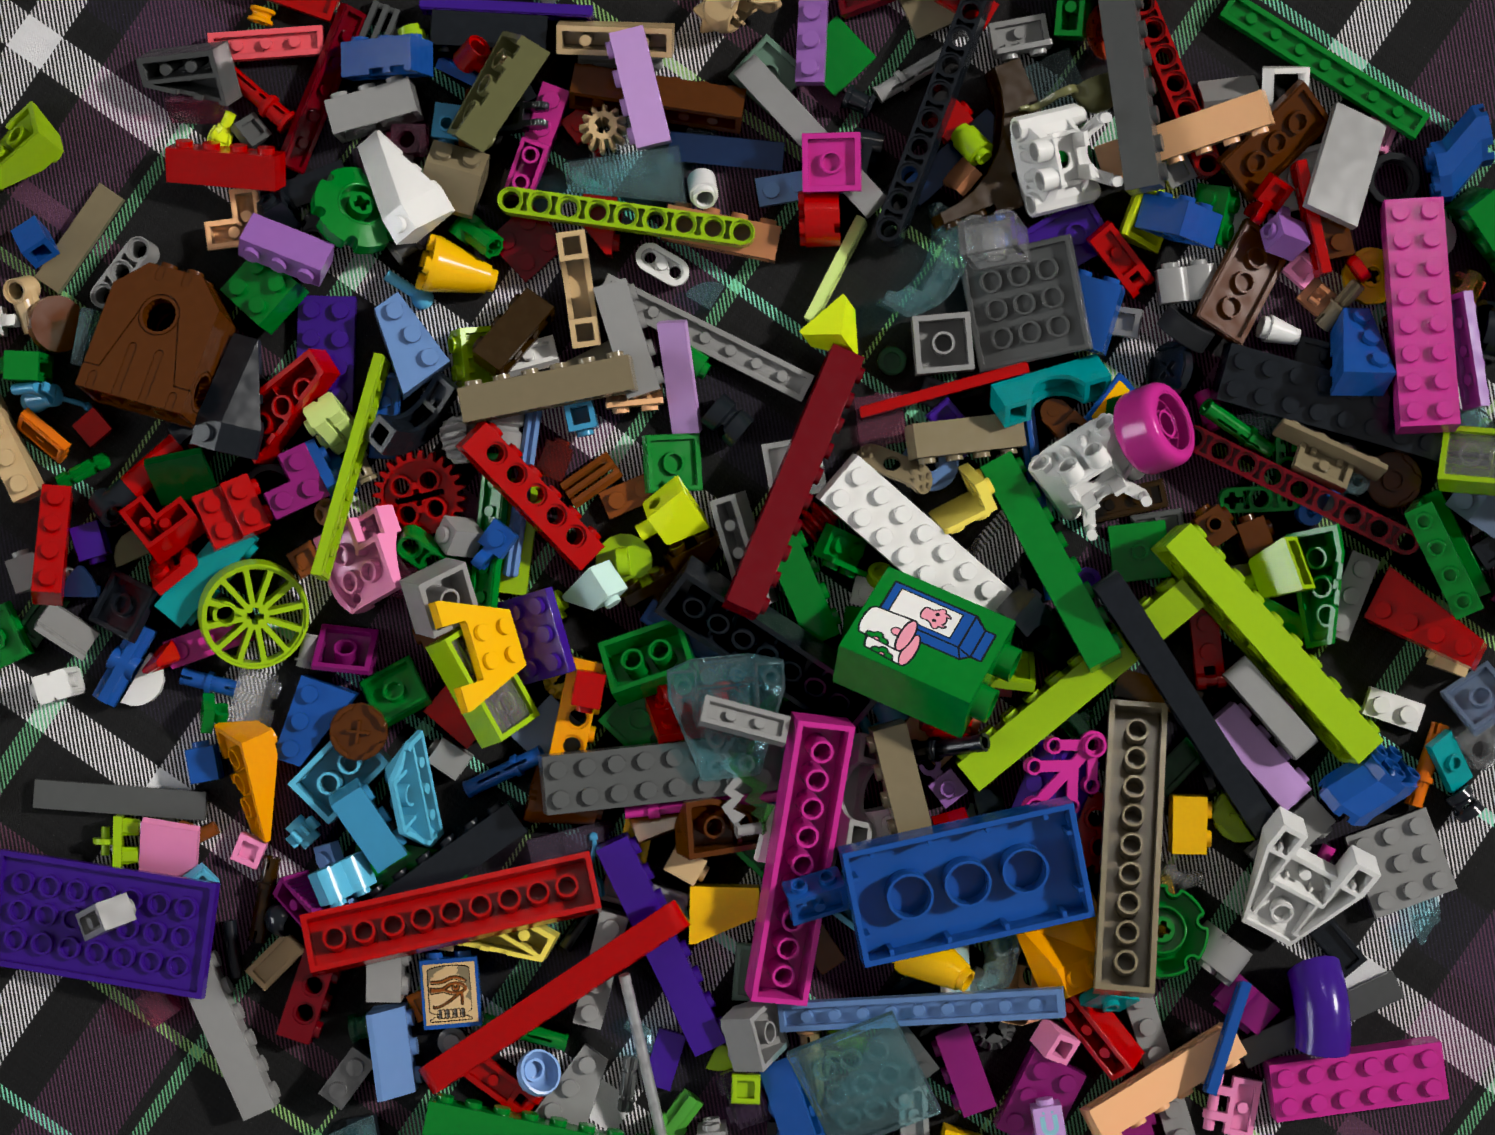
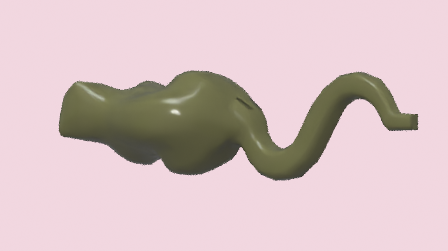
M1108 72L1099 74L1077 85L1070 84L1062 87L1037 103L1020 106L1019 111L1035 112L1050 105L1059 98L1070 95L1079 106H1083L1089 113L1105 112L1113 107Z

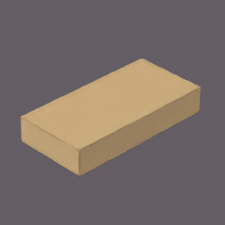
M293 935L279 937L245 972L266 991L303 954L305 947Z

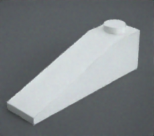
M375 130L357 146L381 219L396 245L419 242L455 211L442 187L435 180H430L421 172L422 168L416 163H411L403 155V151L380 130Z

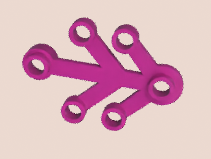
M1096 730L1086 731L1080 739H1060L1055 736H1048L1044 739L1043 748L1048 753L1058 754L1061 750L1077 752L1070 760H1040L1032 756L1026 758L1023 762V769L1028 774L1038 775L1041 772L1057 773L1035 796L1026 797L1021 806L1028 805L1031 802L1037 803L1049 800L1066 782L1065 796L1074 802L1076 814L1079 812V767L1085 761L1086 776L1080 781L1081 790L1088 794H1095L1100 788L1098 758L1105 753L1107 741L1105 736ZM1093 739L1095 745L1092 749H1089L1088 743ZM1055 740L1056 747L1051 750L1049 745L1051 741ZM1036 761L1037 766L1031 771L1029 766L1031 762ZM1092 780L1093 787L1088 790L1087 783Z

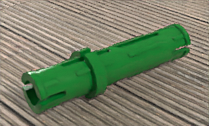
M1210 398L1203 402L1199 409L1200 415L1205 416L1222 430L1236 438L1242 447H1249L1266 459L1271 457L1276 446L1273 442L1260 435L1256 427L1246 425Z
M485 1013L482 1027L498 1016ZM537 1027L519 1040L565 1052L569 1034Z

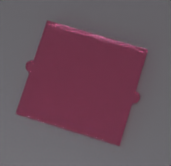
M876 392L873 396L854 398L860 447L866 444L886 447L887 444L906 442L903 408L865 419L861 418L859 411L860 406L900 396L901 392L881 395L879 392Z

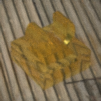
M1469 269L1467 275L1460 271L1456 272L1455 276L1457 279L1463 280V283L1460 287L1450 285L1451 293L1456 294L1462 291L1473 290L1476 303L1486 281L1480 273Z

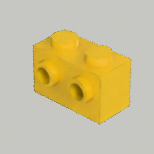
M1169 794L1168 852L1171 854L1207 855V848L1212 846V832L1207 830L1208 819L1212 818L1213 811L1212 802L1208 801L1207 796L1203 794Z

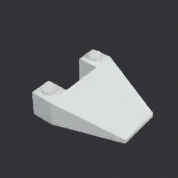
M1279 806L1262 827L1241 921L1288 946H1292L1365 897L1381 877L1376 857L1352 844L1335 865L1301 848L1308 838L1304 819Z

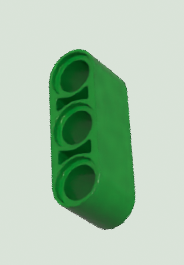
M407 525L401 529L397 542V552L403 559L419 570L438 562L428 558L432 555L438 556L441 560L447 557L464 561L471 578L472 566L466 558L445 555L434 541V536L417 525ZM412 539L416 541L417 544L409 545L405 542V540Z

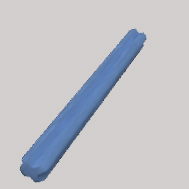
M542 411L525 414L520 451L523 454L521 459L528 466L535 464ZM531 488L527 492L528 500L530 498ZM513 506L509 528L520 537L504 558L502 573L508 577H517L519 574L526 520Z

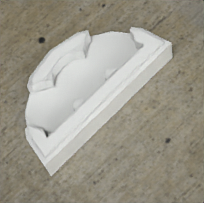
M152 652L146 657L121 703L129 706L145 705L155 700L162 692L165 684L164 669L149 674H143L142 672L144 666L153 656Z

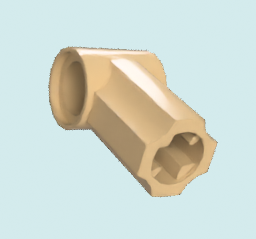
M31 275L11 278L3 285V295L9 303L14 305L24 335L29 334L27 327L29 326L28 314L34 303L40 300L39 295L41 292L39 281Z

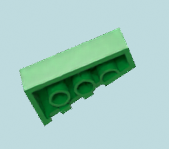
M800 530L796 537L792 535L788 545L792 546V550L787 561L780 562L777 570L781 572L779 581L799 626L821 641H825L840 634L837 625L842 623L836 608L830 609L826 599L831 596L825 583H818L815 573L820 571L814 557L807 558L803 548L807 547L808 544L802 530Z

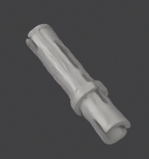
M942 47L906 69L893 72L894 76L872 87L878 101L882 104L897 93L910 90L909 86L932 74Z

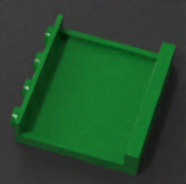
M1439 488L1415 498L1404 515L1455 619L1458 620L1484 609L1479 597L1490 593L1492 590L1452 509L1445 505L1448 500L1444 492L1439 491Z

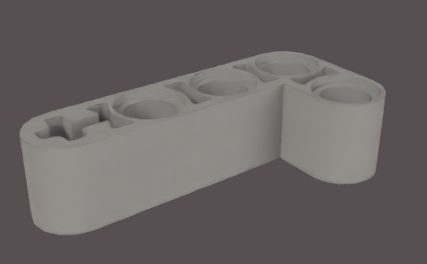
M1243 656L1222 674L1225 681L1274 736V742L1277 746L1284 749L1290 756V759L1297 760L1318 742V739L1246 656Z

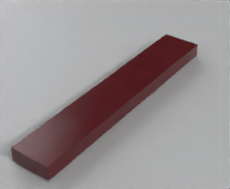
M340 3L280 150L285 151L286 168L299 174H304L328 116L324 100L331 99L330 95L338 91L343 79L341 77V42L351 41V37L359 36L367 14L346 3Z

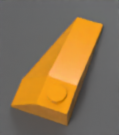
M258 720L214 724L223 759L229 758L235 772L230 774L232 783L236 784L238 790L244 796L240 799V804L252 834L267 843L271 841L278 759L275 745L277 743V736L271 727H267Z

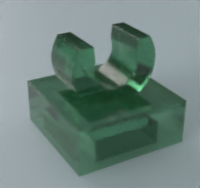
M1087 707L1078 713L1075 712L1060 726L1071 739H1080L1083 733L1092 730L1087 723L1095 715Z

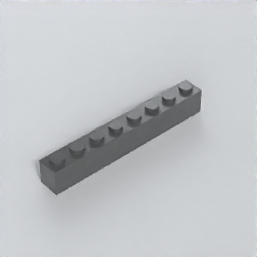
M1098 0L1125 191L1133 196L1165 189L1164 180H1168V169L1166 163L1161 161L1160 152L1164 151V141L1162 134L1157 133L1156 123H1160V113L1158 106H1153L1152 95L1156 94V85L1154 78L1149 77L1148 66H1152V57L1149 48L1145 49L1144 38L1148 37L1146 21L1141 20L1140 9H1144L1143 0Z

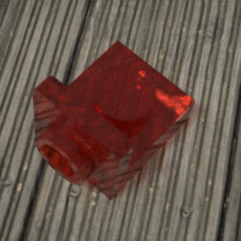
M556 436L553 441L546 439L544 450L536 467L542 475L563 482L575 452L569 448L570 442Z

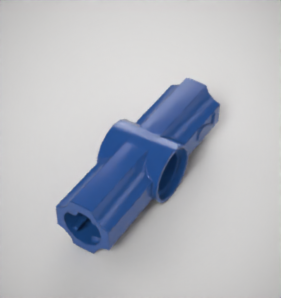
M145 624L135 644L123 639L122 643L113 650L105 666L107 669L92 694L96 699L116 707L129 682L134 680L144 663L143 657L158 631Z

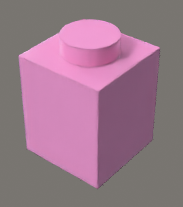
M1042 1019L1030 1038L1032 1044L1045 1058L1066 1066L1081 1043L1065 1024L1053 1019Z

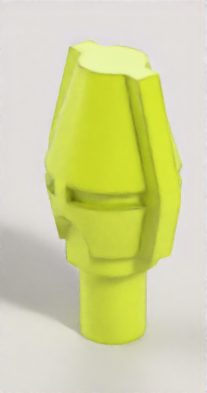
M226 110L221 123L213 125L207 141H218L220 146L230 147L234 137L230 128L236 114Z

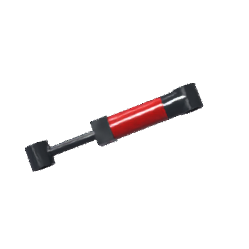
M263 375L259 378L260 388L268 382ZM172 423L167 428L170 434L109 488L98 489L90 496L89 507L104 526L115 527L121 524L124 519L118 511L140 495L144 496L153 488L144 467V459L200 447L190 444L193 433L192 428Z

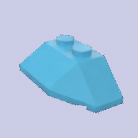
M417 730L385 767L384 777L389 786L390 806L394 810L399 834L426 847H432L441 838L444 831L423 730Z

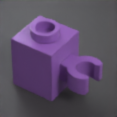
M1282 205L1276 215L1269 213L1267 216L1268 222L1260 229L1265 252L1291 262L1311 244L1305 222L1292 218L1290 208Z
M935 762L934 768L928 770L922 763L918 765L924 775L932 777L926 784L945 808H948L968 792L967 788L949 766L941 770V762Z

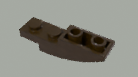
M711 527L695 534L693 538L685 542L679 541L672 544L668 548L669 550L662 554L667 564L656 565L639 579L633 578L625 582L628 589L620 596L621 601L627 607H631L651 596L658 603L663 592L691 555L705 564L709 562L721 543L718 531Z

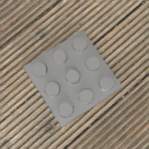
M1426 807L1343 837L1347 849L1352 844L1376 857L1381 877L1366 894L1375 919L1458 889Z

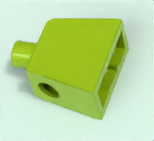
M1283 537L1248 561L1252 573L1244 576L1246 579L1244 583L1250 590H1258L1263 598H1274L1316 588L1298 537Z

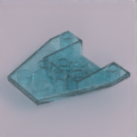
M746 653L689 659L666 670L668 700L702 781L760 775L769 744L699 726L703 698L707 694L778 713L785 691L784 660Z

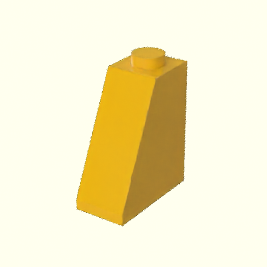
M695 883L694 886L690 885L689 923L691 925L689 926V944H697L755 919L760 898L759 885Z

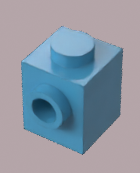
M435 102L431 130L433 140L453 145L458 144L459 140L448 134L447 130L461 105Z
M594 400L564 406L569 433H576L577 438L593 435V429L599 428Z

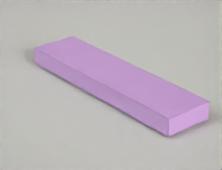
M687 319L659 321L657 323V331L672 434L700 433L702 431V424L700 421Z

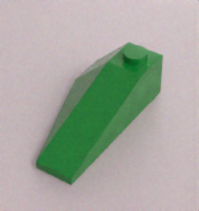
M1340 524L1286 534V537H1298L1316 587L1312 590L1296 593L1306 649L1335 644L1345 556Z

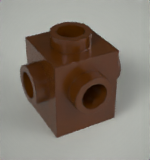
M1208 503L1204 504L1193 512L1196 517L1190 520L1193 525L1197 524L1207 534L1205 539L1212 547H1218L1238 533L1231 523L1234 520L1233 516L1225 506L1220 507L1219 504H1214L1211 507ZM1211 520H1213L1214 522L1213 529L1210 527Z

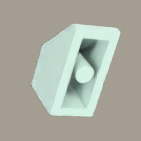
M607 560L589 567L562 595V598L566 602L593 611L604 606L606 609H610L621 601L620 596L628 587L612 562Z

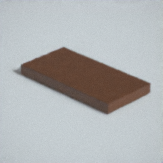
M1298 79L1270 107L1275 121V125L1268 127L1270 132L1256 137H1252L1251 133L1240 136L1241 142L1231 145L1216 160L1244 199L1250 203L1256 199L1252 195L1269 172L1279 176L1325 131L1329 115L1303 80Z
M1249 218L1243 219L1192 315L1194 319L1228 342L1243 345L1287 261L1284 258L1265 252L1260 234L1262 227Z

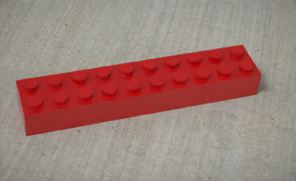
M585 851L301 914L299 917L310 973L315 977L602 912V906L590 851Z

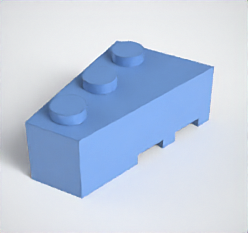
M396 292L374 308L375 318L404 400L432 380L436 372L441 373L450 366V360L399 292Z

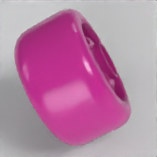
M1154 382L1128 391L1117 400L1113 412L1116 438L1124 456L1135 469L1144 474L1154 475L1178 467L1189 460L1195 445L1193 423L1186 405L1174 389L1164 383Z

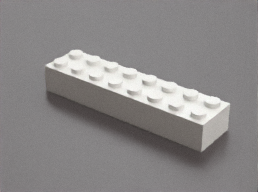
M852 453L815 496L901 572L998 613L996 609L1013 592L949 534H945L940 526L857 454Z

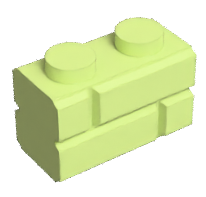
M328 391L319 397L317 402L313 401L303 408V413L307 419L303 423L311 436H315L321 446H324L325 449L330 448L335 454L340 455L346 451L355 419L335 395Z

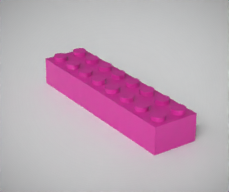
M1444 196L1386 199L1380 208L1389 350L1390 358L1397 372L1392 380L1395 433L1398 435L1455 432L1461 424Z

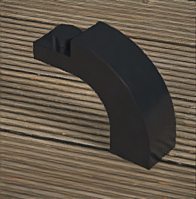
M436 372L415 405L406 412L396 416L378 414L364 438L382 455L398 456L420 448L440 432L443 421L448 420V418L454 415L449 409L458 396L457 388L459 387L444 373Z

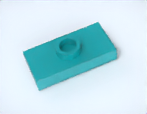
M1444 729L1425 745L1447 792L1455 793L1473 777L1451 730Z
M1093 988L1078 996L1080 1006L1103 1009L1104 1012H1120L1140 1001L1139 997L1092 994Z

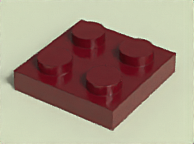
M512 217L495 232L504 239L503 249L499 254L526 284L559 255L555 234L558 232L548 221Z

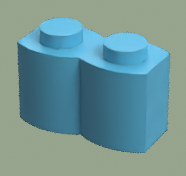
M362 851L351 854L307 875L320 907L330 905L331 908L342 906L347 903L346 897L354 894L355 898L371 892L370 886L377 883L370 863Z

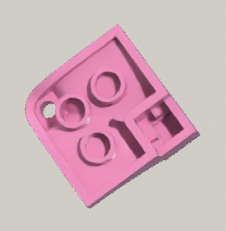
M392 504L375 506L358 517L346 520L328 585L337 602L351 614L365 613L374 608L375 603L401 589L399 582L401 576L396 551L397 534L401 532V528ZM321 535L313 539L316 550L318 548Z

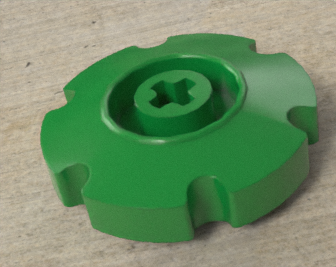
M338 168L330 172L327 181L324 179L320 180L311 198V214L320 218L316 227L330 243L335 244L340 249L344 245L350 246L355 254H373L384 250L389 240L394 241L381 219L368 177L362 172L361 168Z
M1160 884L1158 929L1160 925L1166 927L1165 932L1169 934H1164L1163 938L1158 937L1156 979H1171L1187 973L1189 970L1187 961L1191 959L1196 962L1200 961L1209 939V928L1199 923V920L1204 917L1205 912L1198 901L1183 889H1180L1177 894H1171L1166 884Z

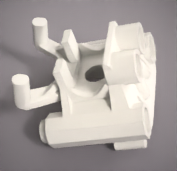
M1073 103L1012 118L1010 121L1011 146L1021 196L1029 216L1034 218L1094 203L1101 194L1098 183L1113 187L1123 185L1124 180L1121 176L1097 169L1088 156L1089 139L1105 123L1111 122L1112 115L1109 112L1097 113L1086 122L1087 116L1084 107ZM1059 151H1064L1068 156V164L1064 168H1062Z
M1101 413L1098 418L1088 421L1045 448L1039 455L1032 457L1028 466V471L1061 518L1072 521L1077 519L1082 512L1083 529L1090 541H1094L1098 537L1095 529V510L1101 507L1099 502L1107 495L1114 493L1117 497L1125 493L1136 500H1140L1144 507L1152 504V499L1146 489L1127 480L1128 478L1136 481L1145 474L1135 469L1124 456L1116 438L1113 415L1110 413ZM1099 474V476L1095 480L1089 481L1090 479L1094 478Z

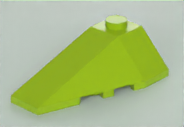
M32 101L11 118L5 126L9 131L0 140V190L43 171L51 163L57 162L64 152L60 135Z

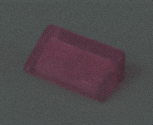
M183 96L165 97L168 116L173 123L218 124L221 123L225 111H228V106L219 105V102L204 99L201 101L193 99V97Z

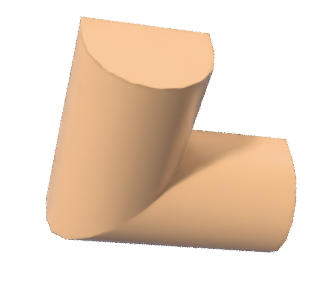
M229 189L232 218L204 222L208 251L238 248L239 237L253 213L257 214V202L260 199L259 190Z

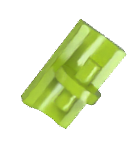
M116 814V816H113V837H110V826H102L101 837L93 838V844L101 845L102 856L110 855V845H113L112 867L121 868L124 864L128 865L139 862L140 846H125V836L140 835V819L125 818V815Z

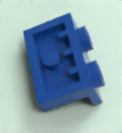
M313 438L306 441L305 444L330 494L329 498L332 500L343 460L340 455L335 454L330 448L325 449L324 446L319 448ZM357 486L355 488L354 494L358 492Z
M837 866L782 882L793 926L849 910L846 884Z

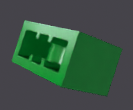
M4 350V357L0 358V374H3L4 380L16 383L34 381L42 383L45 381L53 384V355L39 351Z

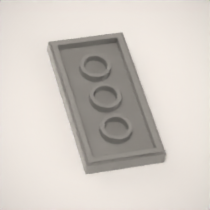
M1334 103L1329 114L1302 207L1349 229H1355L1360 220L1387 125L1344 104Z

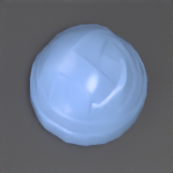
M543 1049L527 1051L520 1058L516 1068L518 1084L529 1095L546 1096L551 1094L560 1082L561 1068L559 1062L551 1053Z

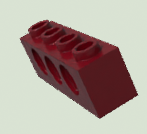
M305 948L276 1034L309 1045L314 1038L319 1039L324 1026V1022L320 1021L323 1011L328 1012L333 999V995L329 994L332 983L337 985L342 971L315 976L322 981V989H312L309 985V979L313 975L310 973ZM302 1004L311 1006L313 1017H304L300 1012V1006Z

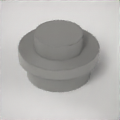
M459 1028L444 1029L438 1037V1047L444 1053L465 1039L466 1036Z

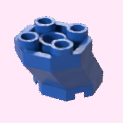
M1483 103L1470 106L1441 141L1431 142L1429 147L1425 149L1426 156H1423L1425 173H1431V183L1429 184L1430 197L1444 196V203L1451 202L1480 167L1493 164L1495 159L1494 152L1488 153V146L1493 145V135L1487 111L1483 112L1485 108Z
M1379 745L1360 764L1345 763L1325 775L1318 783V787H1322L1319 791V796L1334 814L1339 817L1343 813L1350 818L1347 822L1351 825L1366 826L1374 817L1411 795L1418 787L1417 782L1421 777L1414 768L1405 763L1402 759V753L1396 747L1390 745L1386 748L1383 745Z

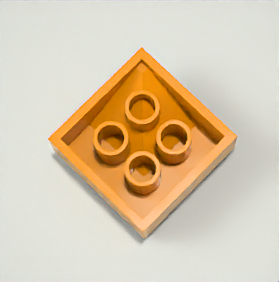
M1091 892L1092 900H1093V906H1094V911H1095V916H1096V915H1097V902H1096V899H1095L1093 893ZM1096 917L1016 934L1038 987L1063 986L1065 999L1093 988Z

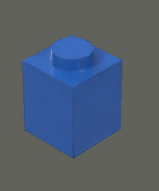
M35 215L11 230L21 254L36 269L60 254L49 230Z
M209 740L193 742V748L184 750L190 784L213 781L225 777L218 743L210 745Z

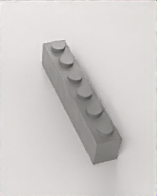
M213 950L211 951L205 998L195 999L188 997L241 1117L245 1121L276 1107L280 1102L279 1097H281V1093L277 1083L270 1080L267 1073L269 1071L267 1060L264 1055H259L256 1049V1036L251 1028L247 1029L243 1020L246 1017L244 1009L239 1002H235L232 992H234L232 982L228 976L224 977L220 966H222L221 958L218 952Z

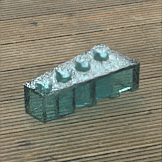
M680 144L653 147L641 151L633 150L571 159L563 162L568 192L683 204L688 202Z

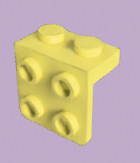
M968 462L958 467L968 492L929 512L930 518L943 529L945 534L958 533L966 525L974 521L984 520L990 516L991 512L998 509L992 497L995 489L988 477L984 478L979 468L975 470Z

